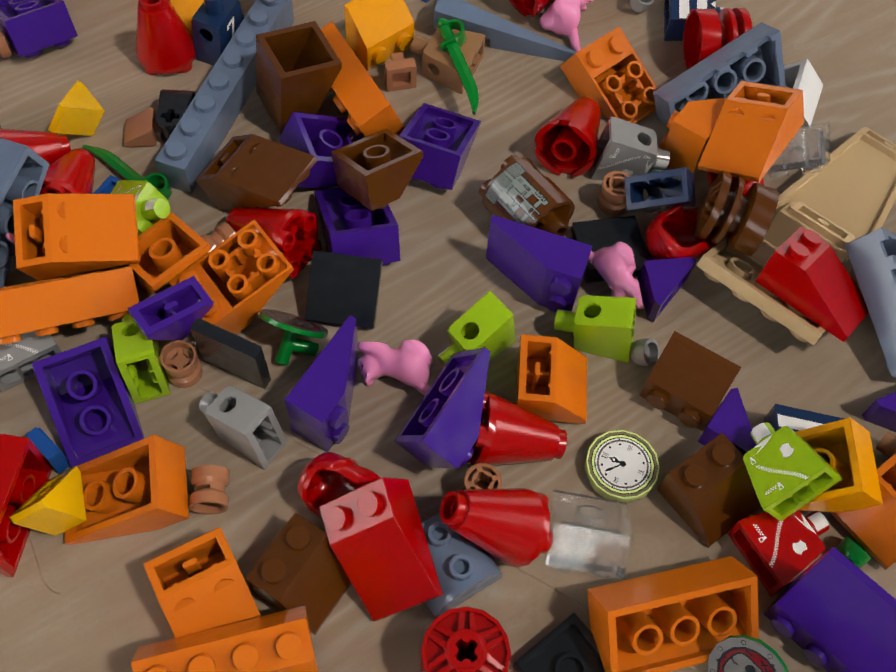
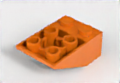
M619 26L576 52L560 65L575 92L581 97H588L596 101L600 106L601 115L607 120L610 117H616L636 124L656 110L653 92L658 88Z
M741 81L724 102L699 161L698 169L716 174L724 170L731 173L732 177L740 176L745 180L760 182L804 124L803 90Z
M47 193L13 200L16 269L38 281L140 262L136 203L133 194Z
M254 219L168 282L171 286H174L194 276L213 301V307L205 314L202 320L236 335L252 322L294 268Z
M221 527L143 564L175 638L261 616Z

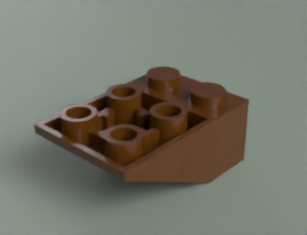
M254 134L233 136L197 177L196 181L219 209L280 207L291 199L292 192L298 184L308 178L310 169L318 159L314 155Z

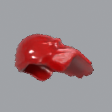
M682 205L673 207L666 212H660L646 228L645 242L650 255L655 260L683 257L695 259L702 257L718 245L710 242V234L706 239H700L694 235L699 206L688 210H683Z
M327 452L311 459L304 467L300 475L297 491L307 508L323 521L320 506L376 481L380 477L375 472L358 466L354 459Z

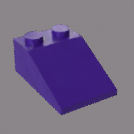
M0 0V26L8 43L20 57L30 58L37 56L43 52V48L52 45L54 47L65 46L71 42V38L78 36L63 0Z
M423 103L399 135V137L423 151V158L411 180L419 179L430 183L437 189L452 190L460 177L481 121Z
M300 112L292 113L279 137L280 143L314 155L318 159L310 169L308 178L299 183L297 187L326 189L338 186L331 151L365 138L363 133H360L358 136L355 134L346 120L348 118Z
M341 188L314 191L328 252L383 259L382 266H386L391 262L401 261L399 227L388 204L382 209L371 211Z
M492 215L486 259L538 305L544 306L552 312H557L558 309L572 311L584 277L592 245Z
M351 315L284 399L291 430L326 452L331 449L334 443L340 444L343 441L350 427L348 423L359 355L356 318Z
M103 337L31 363L71 468L145 438L134 401L116 364L114 344L111 338Z
M483 347L453 353L394 442L427 467L458 469L465 465L471 458L474 451L472 446L479 437L490 351Z

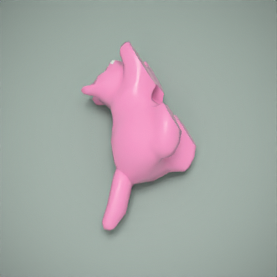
M555 0L539 19L542 29L549 30L557 36L567 35L571 49L576 52L580 51L581 46L577 27L581 18V10L585 11L587 8L586 3L593 2L594 0Z
M617 242L613 246L603 247L595 252L591 251L588 262L593 264L601 277L611 289L610 296L637 298L636 308L644 309L639 282L632 276L636 269L632 248L626 243Z
M403 340L398 348L393 349L388 344L368 341L358 343V349L363 352L364 356L358 359L357 365L364 376V383L367 386H372L375 379L379 377L389 376L410 387L416 388L424 396L430 389L428 382L431 376L430 366L433 362V357L425 344L418 340Z

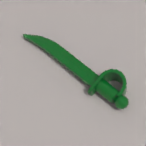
M440 18L437 21V27L444 41L440 44V49L443 52L448 51L467 93L472 113L475 115L479 103L478 88L460 49L466 41L464 23L458 19L447 21L446 18ZM455 29L460 32L454 36L452 30Z
M83 145L84 150L103 161L123 179L148 181L156 189L163 188L159 192L169 201L168 198L171 196L172 190L165 175L151 173L143 178L112 152L99 147Z

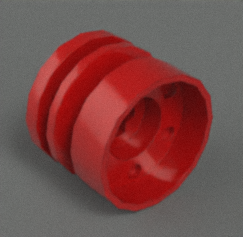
M723 8L719 13L715 9H691L687 15L683 32V58L687 70L752 29V20L746 8Z
M471 607L449 609L435 618L425 632L421 648L420 670L421 672H508L511 658L508 635L499 621L484 610ZM458 648L464 652L469 648L474 651L472 662L467 658L462 662L457 660Z

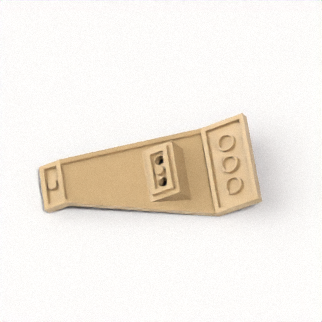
M866 126L863 127L779 195L770 228L763 242L752 256L728 249L726 238L705 253L696 266L704 271L703 273L708 279L717 283L721 282L731 289L732 294L736 298L744 302H750L759 308L764 317L773 322H779L790 329V333L796 339L802 342H809L814 346L826 330L756 283L755 280L774 251L802 226L806 230L818 233L823 241L832 247L851 279L855 282L856 275L844 244L883 226L896 200V144Z

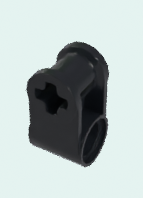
M166 89L160 91L159 105L155 117L158 126L162 128L161 140L163 144L166 143L195 97L194 91Z

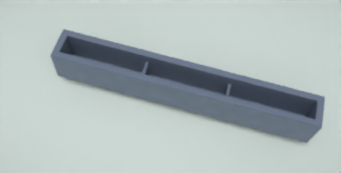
M255 0L154 160L158 173L165 175L171 188L190 194L194 191L198 184L196 181L197 177L212 161L256 87V35L291 27L294 23L292 0Z

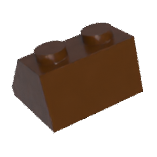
M386 128L331 151L337 185L369 210L382 209L387 204L400 199L423 158V151Z
M674 331L639 396L646 399L651 406L657 409H664L678 417L686 426L696 427L703 431L741 367Z
M723 433L667 473L657 489L707 548L728 533L738 521L747 518L761 506L744 464V455Z
M294 513L245 578L252 592L280 611L305 605L310 631L314 635L319 631L352 584L330 547L327 534L297 513Z

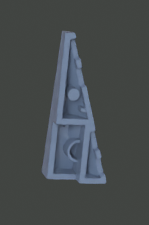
M437 0L434 10V29H437V21L440 18H446L447 21L458 19L464 23L466 31L486 35L485 38L490 39V48L564 62L576 53V51L463 0Z

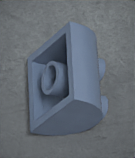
M440 513L422 523L443 592L442 596L426 602L435 618L449 609L455 608L502 578L503 574L489 553L450 529L447 524L442 522Z

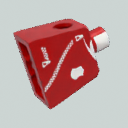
M797 510L782 521H779L765 511L738 521L727 534L753 572L758 576V579L769 595L773 596L826 550L819 535L829 530V523L826 517L819 511H813L803 516Z

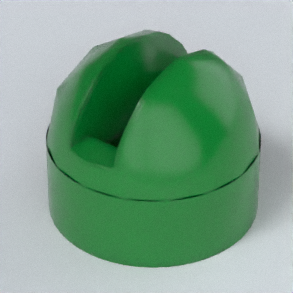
M848 536L836 548L859 569L865 566L872 558Z

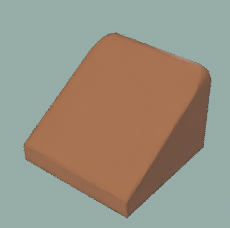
M154 108L146 109L126 119L124 147L157 146L158 124Z

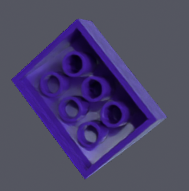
M834 547L790 581L763 613L770 620L771 626L783 637L792 639L803 649L804 656L812 664L824 668L827 672H896V599Z

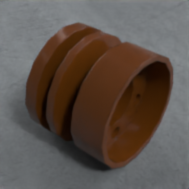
M722 170L715 177L702 198L697 213L694 235L700 239H706L710 234V242L718 244L728 232L727 248L747 256H752L763 242L770 228L777 208L779 193L776 189L756 182L743 194L744 178L738 176L731 182V173Z

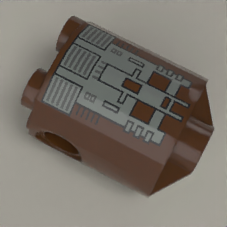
M516 155L506 158L501 165V170L492 179L485 181L478 191L482 196V203L485 208L490 210L495 216L560 236H564L568 231L569 220L575 209L573 201L550 178L542 175L530 159L525 157L519 159Z

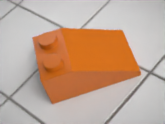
M152 435L78 465L77 467L81 471L87 521L65 531V544L73 545L160 530L189 519L185 447L157 435Z

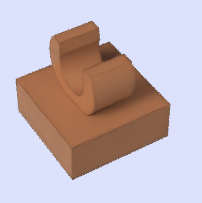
M402 52L390 53L392 61L384 62L387 92L416 88L417 66L415 59H404Z

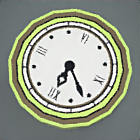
M625 430L608 431L597 437L589 447L584 463L585 473L587 472V477L590 480L589 483L594 491L606 500L617 503H630L632 500L645 497L655 485L660 468L657 453L650 443L638 434Z

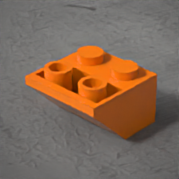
M521 334L516 359L514 404L548 421L586 424L587 357L557 337Z
M896 453L877 468L883 505L849 512H830L884 570L896 562Z

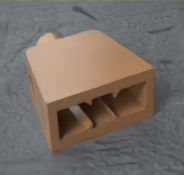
M437 27L431 39L416 35L411 43L410 51L422 56L423 75L462 94L465 89L448 51L443 52L440 49V44L444 41L439 28ZM455 29L452 30L454 36L460 32ZM465 30L466 41L460 49L473 75L484 57L486 35Z

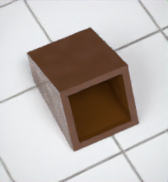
M316 21L256 35V92L278 131L282 134L293 112L317 113L342 69L340 59Z

